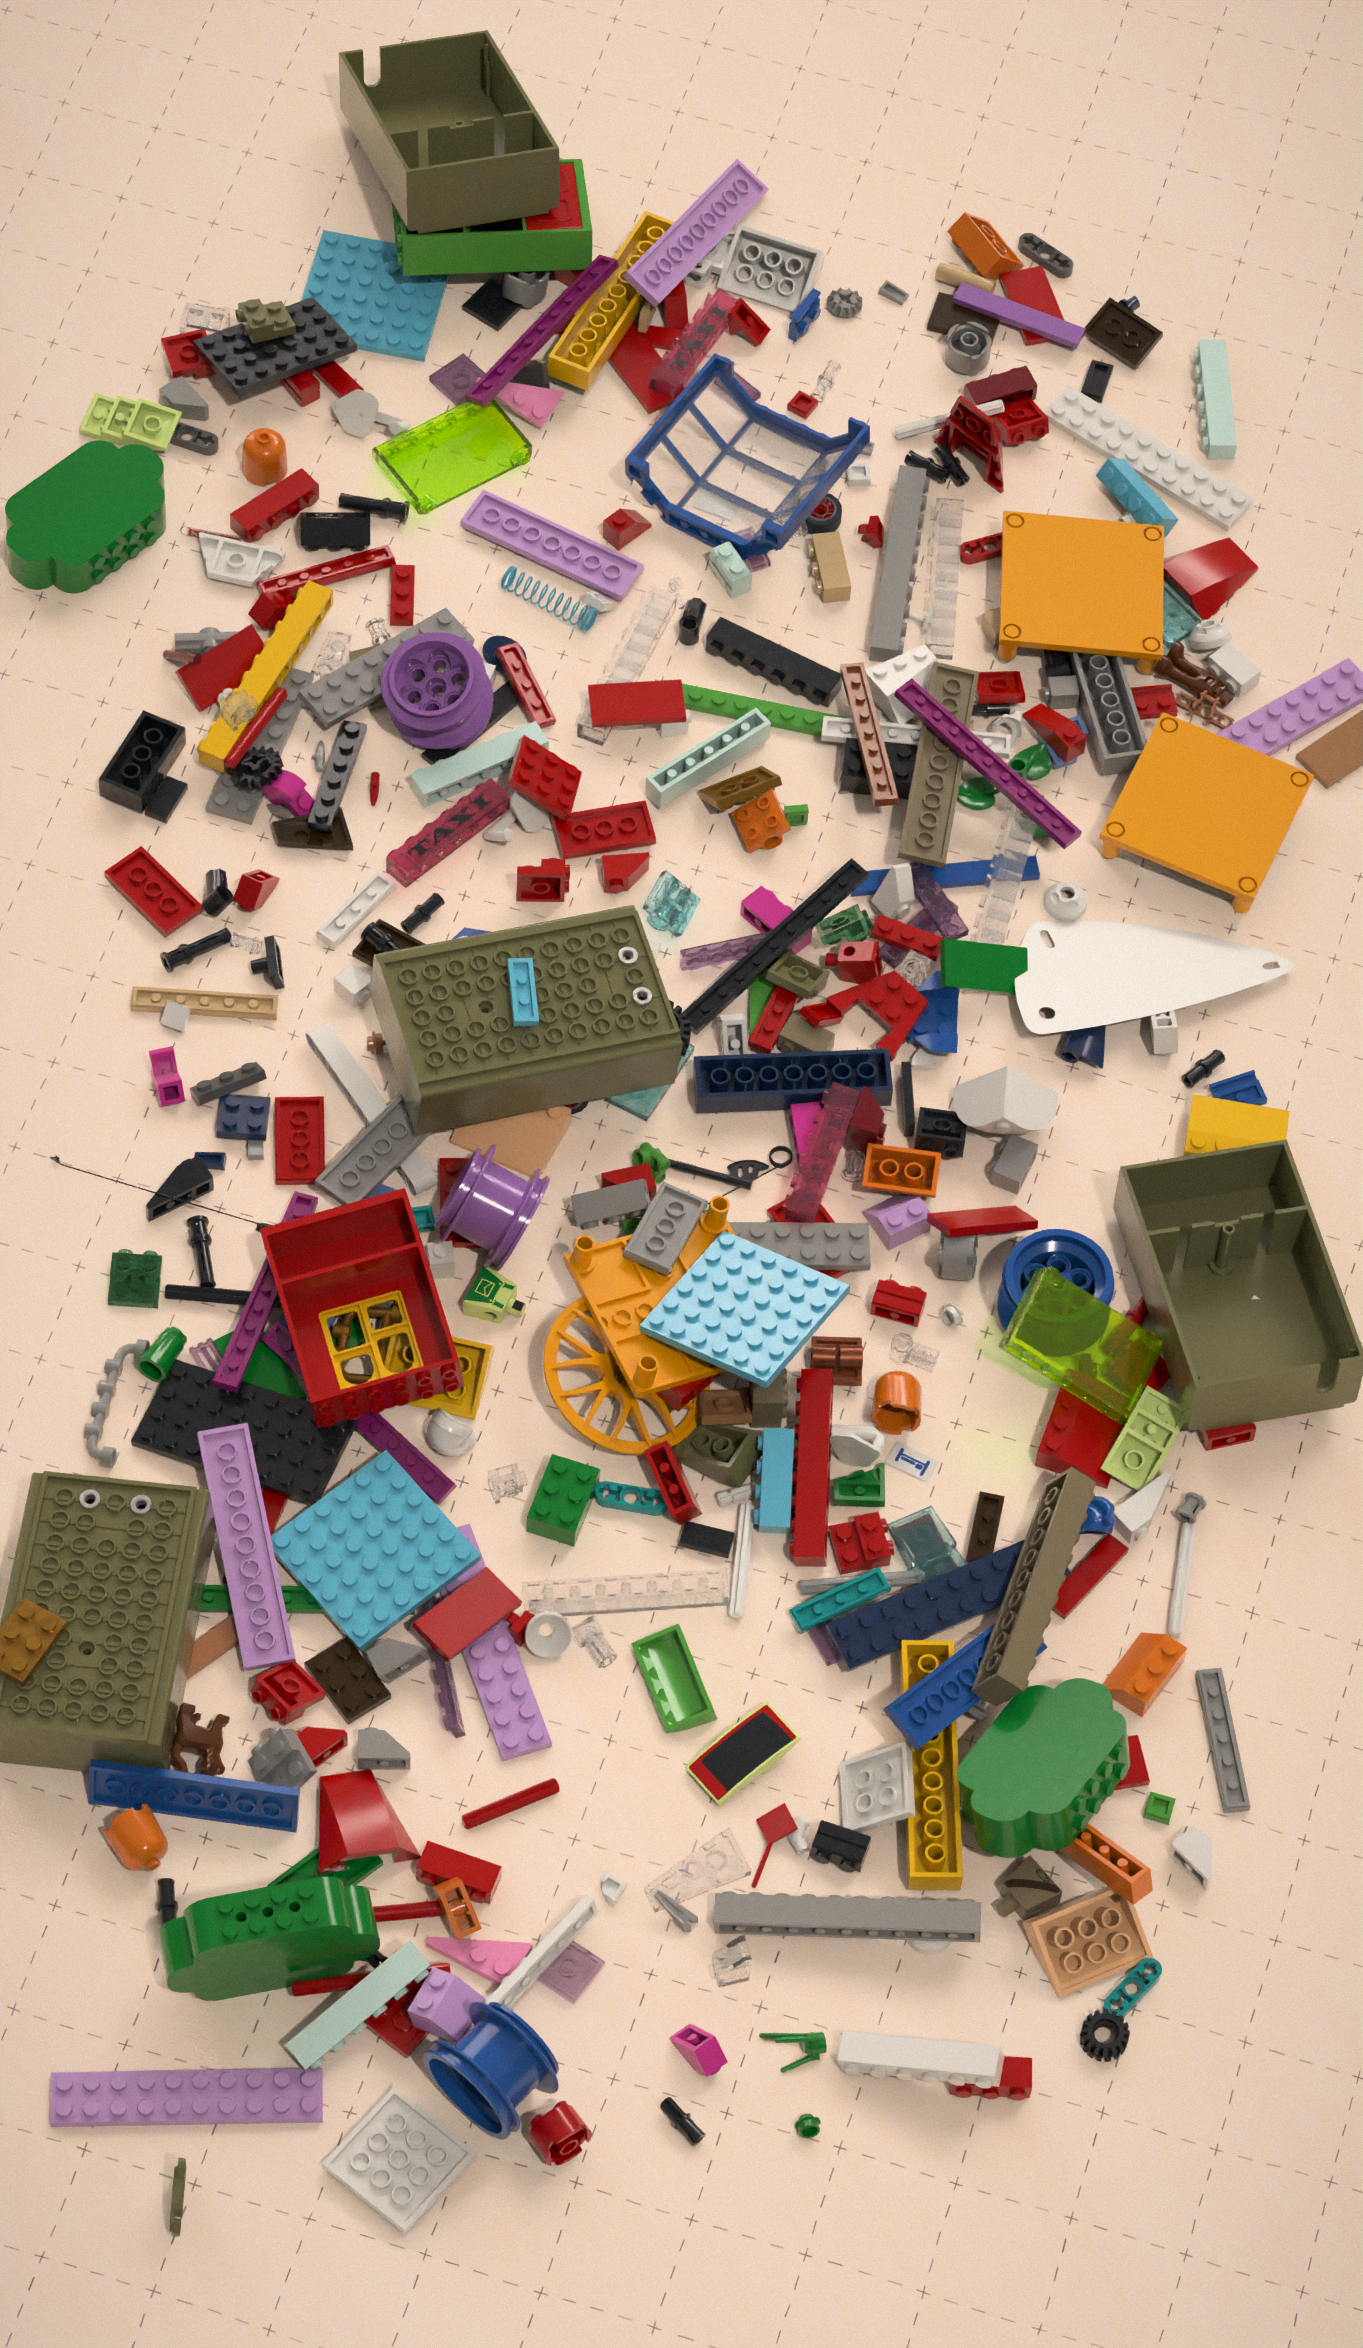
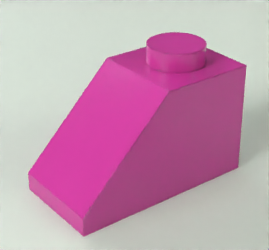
M691 2023L669 2038L694 2071L706 2077L716 2074L722 2066L728 2063L716 2036Z

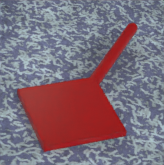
M785 1803L756 1819L768 1843L751 1885L753 1888H756L773 1843L798 1829Z

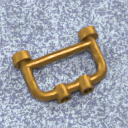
M394 1303L392 1308L371 1306L367 1309L368 1316L382 1317L381 1328L391 1326V1323L398 1324L402 1322V1316L397 1303ZM356 1312L344 1314L341 1324L335 1323L333 1337L338 1339V1344L334 1348L338 1352L347 1349L348 1340L351 1336V1322L354 1317L358 1316ZM389 1337L378 1341V1349L384 1365ZM346 1361L340 1364L343 1377L349 1383L362 1384L372 1377V1375L348 1373L344 1370V1363Z

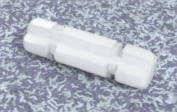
M761 1480L752 1482L753 1485L748 1483L740 1488H731L729 1492L727 1490L718 1492L716 1499L719 1506L723 1507L730 1505L729 1502L737 1503L753 1498L756 1484H761Z

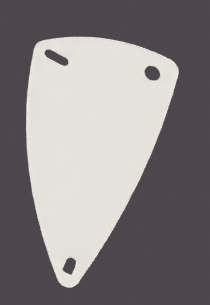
M1102 921L1037 922L1030 926L1020 946L1026 947L1028 950V971L1015 978V992L1021 1016L1028 1030L1036 1034H1048L1113 1024L1195 1005L1291 972L1294 966L1289 959L1265 950L1184 930ZM1045 930L1049 933L1055 944L1053 948L1045 946L1039 934L1040 931ZM1275 961L1280 966V968L1270 970L1263 968V964ZM1043 1007H1049L1055 1011V1016L1051 1019H1044L1039 1016L1038 1011Z

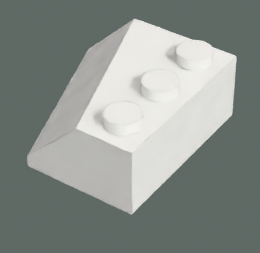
M926 645L866 669L873 700L893 723L906 724L909 720L918 718L894 694L898 688L911 678L924 690L928 691L932 665L934 661L938 662V660Z

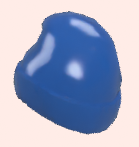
M1094 1496L1092 1502L1088 1505L1086 1511L1088 1514L1087 1519L1081 1525L1079 1534L1098 1533L1111 1535L1113 1526L1116 1523L1113 1516L1115 1511L1114 1505L1104 1497Z

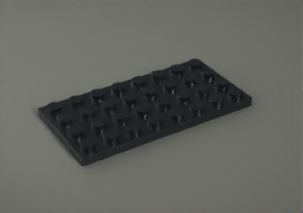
M177 1359L175 1360L166 1380L162 1379L131 1439L132 1446L204 1469L197 1432L248 1423L261 1488L311 1505L321 1499L358 1424L357 1419L338 1422L330 1427L317 1428L310 1402L242 1381L237 1393L213 1387V1379L216 1372Z

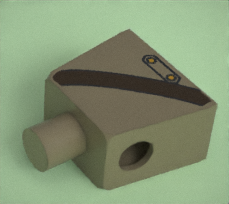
M1030 1855L1002 1883L1000 1894L1004 1899L996 1904V1909L1004 1918L1015 1911L1022 1920H1027L1058 1905L1061 1900L1062 1890Z

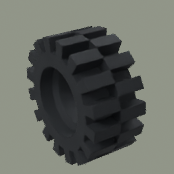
M1103 2009V2013L1096 2010L1094 2015L1090 2013L1087 2019L1084 2020L1080 2033V2044H1083L1082 2049L1084 2052L1089 2051L1088 2056L1090 2058L1096 2055L1098 2056L1097 2061L1101 2062L1102 2058H1105L1106 2062H1110L1111 2057L1116 2060L1120 2054L1122 2055L1125 2052L1130 2036L1129 2025L1127 2022L1123 2023L1124 2017L1122 2015L1119 2018L1116 2017V2011L1113 2010L1112 2015L1108 2014V2009ZM1101 2027L1108 2028L1113 2031L1115 2039L1108 2044L1101 2043L1095 2038V2031Z

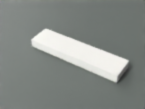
M377 871L316 931V937L335 949L396 889V883Z

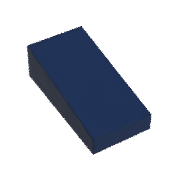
M195 1152L194 1157L199 1155L208 1169L225 1171L227 1160L225 1152Z

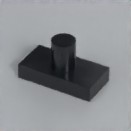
M274 935L264 937L266 957L250 961L252 972L254 975L268 972L275 990L285 988L280 947Z

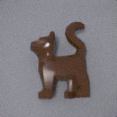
M183 1702L179 1707L176 1719L177 1732L170 1749L171 1759L178 1767V1771L188 1772L187 1763L180 1753L197 1754L202 1756L196 1774L223 1775L225 1766L220 1757L223 1747L222 1729L229 1723L230 1717L218 1714L214 1721L211 1720L207 1728L198 1726L196 1723L201 1719V1714H193L195 1713L196 1706Z

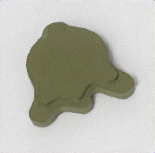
M178 2157V2166L174 2168L169 2232H172V2237L180 2236L181 2219H175V2217H182L187 2162L185 2158Z

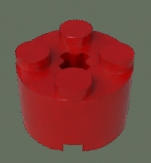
M566 2101L558 2102L552 2110L544 2115L539 2114L535 2116L530 2122L532 2128L529 2132V2140L550 2166H552L551 2162H555L556 2165H562L576 2157L583 2150L580 2147L584 2141L589 2143L592 2137V2132L574 2107L568 2105Z

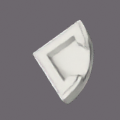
M925 1047L917 1050L912 1058L911 1070L935 1069V1053H932Z
M605 1871L601 1880V1891L606 1902L614 1908L627 1889L628 1883Z

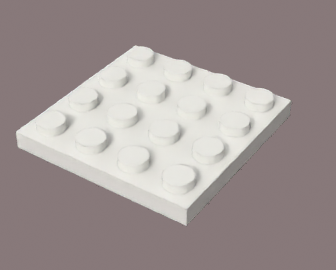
M393 2087L322 2163V2168L405 2234L476 2157V2152L396 2087Z

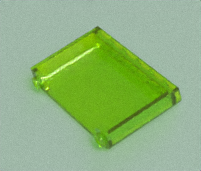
M494 398L485 408L466 401L372 448V458L420 515L429 514L434 509L520 465L527 464L532 455V444Z
M1047 1266L1035 1271L998 1347L1122 1425L1128 1422L1164 1347V1342L1157 1333L1148 1332L1061 1276L1056 1268Z

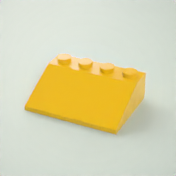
M1193 1094L1183 1156L1285 1140L1290 1111Z
M401 1333L391 1336L384 1366L390 1372H404L412 1366L414 1355L407 1334ZM452 1337L460 1362L464 1387L458 1388L453 1392L436 1394L429 1399L415 1400L408 1404L435 1411L438 1408H442L449 1414L476 1419L495 1347Z

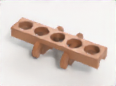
M1207 690L1200 693V699H1195L1182 691L1180 692L1176 704L1189 710V716L1192 717L1195 713L1206 719V725L1209 726L1212 722L1225 729L1235 721L1216 709L1217 705L1221 703L1219 702L1220 697L1215 699L1207 695ZM1183 697L1189 699L1187 705L1181 702ZM1204 699L1212 702L1213 705L1210 707L1204 704ZM1204 707L1209 709V714L1206 716L1201 715V709ZM1216 714L1219 715V719L1217 721L1214 720ZM1226 718L1230 723L1228 726H1225L1221 723V720Z

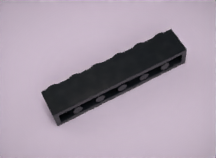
M719 617L706 636L705 650L711 654L720 656L734 665H739L755 675H760L776 685H781L797 695H802L812 700L815 704L828 708L841 690L842 677L840 673L723 617Z

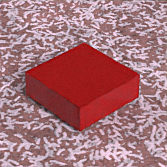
M799 390L787 404V410L806 420L818 406L819 400Z

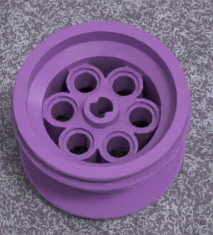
M437 631L413 636L401 643L391 653L381 674V693L389 709L394 726L410 743L421 749H455L465 746L482 733L490 720L494 699L491 681L478 651L472 644L460 636ZM440 668H447L442 673L437 672V670ZM420 676L425 677V678H424L422 681H420V682H416V681H415L416 678H418V677H420ZM457 681H465L462 685H455ZM443 693L441 696L435 697L436 694ZM415 698L421 699L418 703H411Z
M492 1144L483 1156L480 1155L481 1149L479 1148L473 1152L449 1192L436 1218L434 1227L444 1226L439 1237L440 1243L446 1240L451 1231H454L488 1250L484 1267L487 1268L493 1263L495 1264L494 1270L498 1272L512 1254L529 1225L548 1187L550 1177L539 1178L541 1170L536 1169L527 1181L492 1162L491 1159L496 1149V1145Z

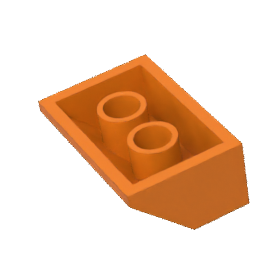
M964 212L947 231L953 238L951 240L952 243L965 253L963 255L964 258L975 265L977 268L975 271L979 276L996 281L1001 273L1020 270L1024 267V264L990 222Z
M868 1143L862 1188L935 1198L941 1153Z
M1141 1632L1102 1685L1109 1689L1113 1700L1138 1716L1143 1717L1183 1664L1187 1647L1166 1634Z

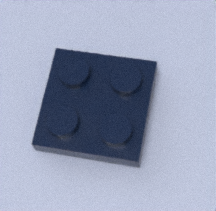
M233 1094L222 1096L217 1138L266 1141L271 1097Z

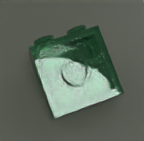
M858 904L824 918L815 926L824 946L827 944L834 945L845 936L848 941H865L867 936L871 935L870 931L874 930L866 909L861 911Z
M120 1249L118 1253L112 1252L108 1305L158 1309L163 1270L162 1255H158L157 1252L147 1250L143 1254H133L129 1249Z

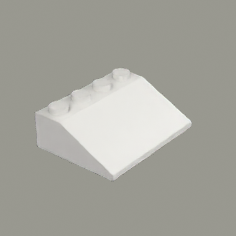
M739 224L716 287L794 313L814 288L822 269L825 255L821 250Z

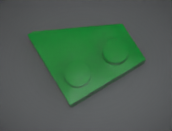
M878 1463L875 1469L864 1472L862 1469L850 1476L834 1479V1506L885 1507V1463Z

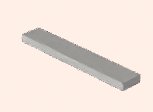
M1222 1667L1196 1670L1195 1675L1224 1813L1250 1811L1251 1806Z

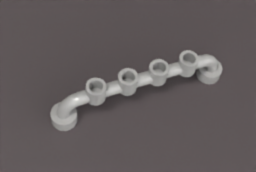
M138 1339L134 1344H126L117 1350L114 1359H106L104 1373L109 1375L107 1381H99L97 1389L98 1395H102L100 1402L94 1401L91 1406V1416L95 1417L93 1424L87 1423L84 1429V1438H88L87 1449L89 1454L94 1459L100 1460L101 1466L113 1468L116 1461L117 1450L115 1447L105 1446L102 1451L98 1449L97 1444L102 1438L103 1425L109 1415L111 1399L116 1393L118 1377L122 1374L124 1358L126 1355L134 1353L135 1359H138L150 1347L149 1340Z

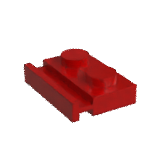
M1172 684L1131 688L1140 720L1160 718L1162 712L1177 717L1178 709L1174 692L1172 691Z

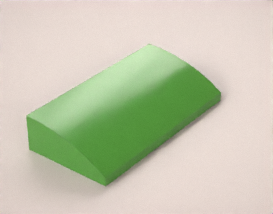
M679 1623L631 1643L667 1733L691 1729L718 1719Z

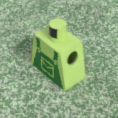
M483 1265L463 1300V1314L500 1324L503 1323L508 1312L521 1317L525 1311L526 1303L516 1299L517 1285L490 1267L485 1268Z

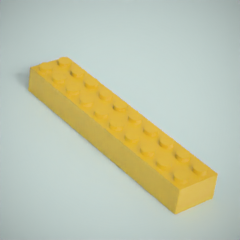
M644 211L614 256V259L618 261L619 267L580 307L548 355L547 375L586 391L589 390L646 300L623 275L675 222Z
M901 1641L899 1653L901 1695L954 1655L953 1641ZM956 1719L917 1751L912 1747L915 1816L905 1819L908 1890L960 1891L963 1866L960 1793L957 1778L958 1744ZM902 1735V1742L907 1741Z

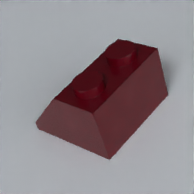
M865 1086L862 1088L849 1125L846 1152L866 1157L868 1143L884 1145V1135L887 1129V1124L883 1123L885 1113L869 1088Z

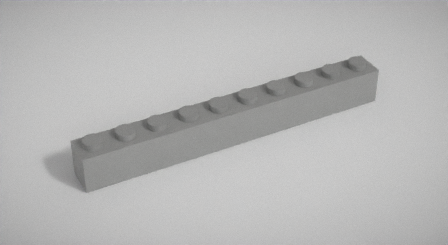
M899 466L870 646V661L885 662L903 654L904 642L900 641V639L906 636L907 623H903L904 618L908 619L910 605H907L906 601L911 600L913 587L909 586V582H914L916 568H912V564H917L919 550H915V545L920 546L922 532L917 531L918 527L923 528L924 514H920V512L926 509L927 496H923V493L928 492L930 478H926L927 469Z
M733 1891L715 1893L713 1924L715 1934L980 1943L981 1902H975L971 1899L949 1901L944 1898L922 1900L917 1897H911L904 1900L895 1899L890 1896L874 1899L862 1895L854 1898H844L840 1895L816 1897L813 1894L790 1896L786 1893L763 1895L759 1892L737 1894Z

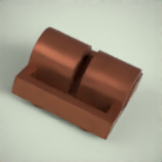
M812 1336L811 1369H832L834 1385L862 1386V1338Z

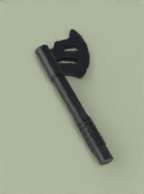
M668 1159L671 1162L669 1168L717 1180L736 1187L758 1177L760 1171L769 1168V1165L757 1160H740L727 1166V1169L730 1171V1174L727 1175L693 1164L683 1163L682 1161ZM749 1167H753L752 1173H749ZM740 1168L743 1173L742 1178L738 1175V1169ZM753 1181L740 1188L751 1190Z

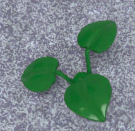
M1041 742L1019 752L1010 760L1008 765L1026 781L1027 776L1031 779H1040L1048 775L1051 770V759L1046 750L1045 743ZM975 777L959 786L957 799L971 809L985 810L994 806L996 802L994 795L1000 791L997 788L994 789V786L986 778ZM1024 813L1020 816L1019 826L1025 834L1033 837H1050Z

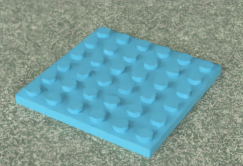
M323 230L302 300L313 297L357 343L358 350L424 362L450 274L403 276L402 267H398L396 243Z
M723 1231L639 1325L640 1332L764 1388H768L850 1293V1285Z
M387 1450L271 1536L274 1555L360 1652L482 1559L481 1554Z

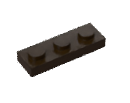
M980 1491L965 1562H973L994 1552L1005 1496Z

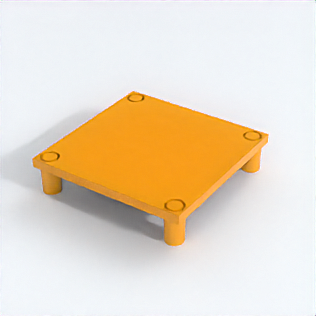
M1004 511L1001 540L998 656L1004 661H1012L1016 657L1018 647L1130 657L1138 658L1136 668L1140 673H1152L1157 660H1161L1163 656L1164 526Z
M1162 712L1100 833L1099 839L1102 840L1101 853L1106 858L1112 859L1119 855L1122 848L1234 895L1233 909L1238 913H1247L1251 909V905L1303 803L1315 775Z
M715 1196L711 1199L707 1212L702 1214L668 1276L622 1256L633 1234L596 1245L592 1237L580 1235L575 1240L572 1252L565 1253L563 1256V1262L636 1399L726 1372V1370L641 1333L639 1326L723 1231L735 1235L726 1219L730 1203L723 1196Z

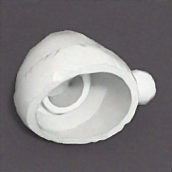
M442 1408L436 1409L432 1414L427 1430L428 1441L436 1452L444 1456H458L463 1454L467 1447L475 1445L477 1439L472 1434L473 1428L461 1423Z

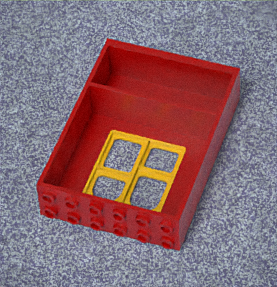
M405 1188L260 1229L270 1270L317 1428L330 1427L338 1422L355 1420L366 1414L380 1413L387 1408L404 1406L415 1400L429 1399L436 1394L453 1392L458 1388L464 1387L459 1358ZM388 1301H396L402 1316V1322L374 1330L371 1326L367 1309ZM356 1312L364 1334L365 1344L338 1352L334 1348L327 1321L335 1316ZM405 1333L411 1345L414 1362L404 1372H390L382 1362L377 1342L387 1337ZM364 1355L370 1356L374 1369L372 1377L367 1382L357 1385L346 1381L340 1368L341 1362Z

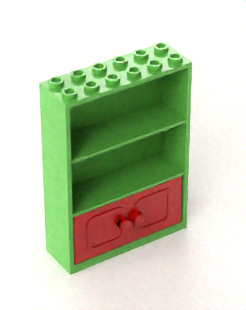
M559 159L560 204L557 208L549 209L547 214L418 234L417 230L409 231L392 202L398 267H402L403 276L586 269L592 263L593 230L582 159Z

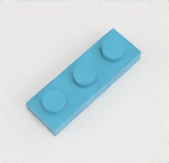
M508 958L507 970L513 1027L538 1026L539 1014L533 959Z

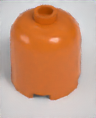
M260 428L246 436L242 448V469L247 481L257 486L266 487L268 483L276 482L277 484L285 478L288 471L285 440L281 434L272 429Z
M890 1371L883 1374L875 1384L871 1422L874 1421L878 1425V1430L887 1434L901 1435L902 1430L911 1429L912 1432L915 1431L921 1423L922 1389L919 1381L912 1374L904 1371Z
M142 1804L141 1810L135 1812L132 1807L111 1820L113 1826L110 1829L105 1827L103 1834L127 1869L132 1871L146 1869L147 1872H150L161 1865L160 1860L163 1859L168 1851V1841L149 1805Z

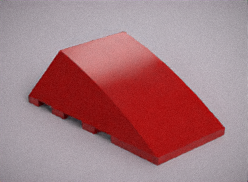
M960 395L950 411V416L945 420L946 424L939 431L940 435L935 439L934 443L937 446L946 443L952 454L962 445L986 463L984 482L1001 494L1004 492L1003 451L999 429L992 418Z
M1228 537L1164 558L1163 579L1168 578L1190 601L1188 613L1200 623L1215 615L1220 610V607L1233 597L1234 592L1241 588L1258 571L1259 567Z
M371 1769L321 1776L319 1778L318 1874L344 1871L346 1860L392 1853L395 1863L420 1859L421 1855Z

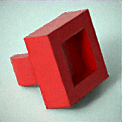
M878 515L869 516L868 524L859 525L858 534H862V542L870 541L873 548H882L884 527Z
M527 1610L521 1616L511 1612L505 1619L510 1623L508 1626L515 1644L520 1647L526 1642V1626L531 1618L534 1617Z

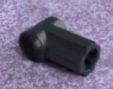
M693 597L687 600L683 616L679 620V641L684 645H695L699 641V633L707 608V604L701 598Z
M1044 649L1047 679L1048 677L1072 676L1065 651Z
M220 868L216 870L211 869L206 873L207 897L202 901V906L213 917L219 916L234 900L233 894L228 889L226 871Z

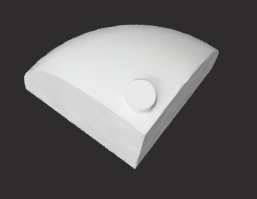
M1008 1065L955 1086L954 1106L959 1119L970 1127L995 1134L1016 1135L1043 1129L1053 1120L1058 1104V1092Z

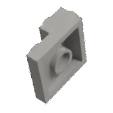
M277 1728L272 1730L268 1734L269 1740L265 1744L254 1747L251 1751L253 1756L247 1761L258 1781L266 1782V1784L301 1788L318 1772L294 1729Z

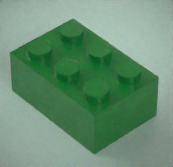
M552 1454L528 1512L526 1532L574 1547L595 1496V1488L600 1480V1469Z

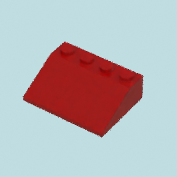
M1067 1369L1037 1451L1035 1466L1058 1474L1073 1467L1094 1480L1096 1486L1107 1489L1111 1475L1100 1468L1136 1403L1092 1376Z

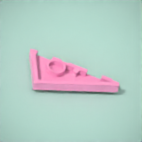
M479 377L474 384H476L482 377ZM509 382L494 398L538 429H541L565 392Z
M429 1937L426 1941V1947L500 1986L506 1976L512 1974L524 1957H528L532 1950V1944L522 1942Z

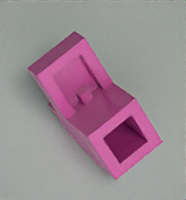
M283 770L282 774H277L279 779H272V785L265 784L263 789H260L272 804L284 803L295 817L309 814L315 802L304 788L307 784L299 776L287 770Z
M173 1046L148 1051L152 1080L161 1107L185 1102L182 1079L178 1073Z

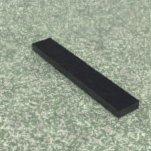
M508 680L493 693V709L490 720L476 739L465 746L455 749L428 748L422 753V759L433 765L441 759L445 760L456 755L458 752L469 747L515 708L520 701L510 681Z

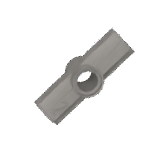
M205 627L198 633H174L175 651L190 654L200 653L202 655L239 631L220 632L217 628Z

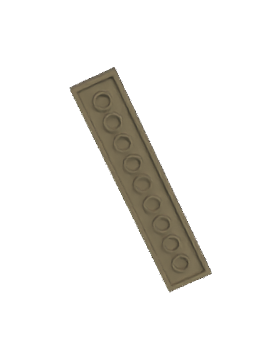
M934 661L927 692L965 727L970 728L979 672ZM922 722L897 858L944 868L964 759L924 722Z

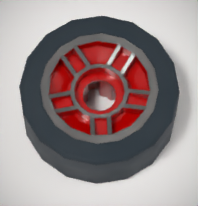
M827 493L803 522L801 528L811 535L835 532L839 528L842 518V505L839 500L832 494Z

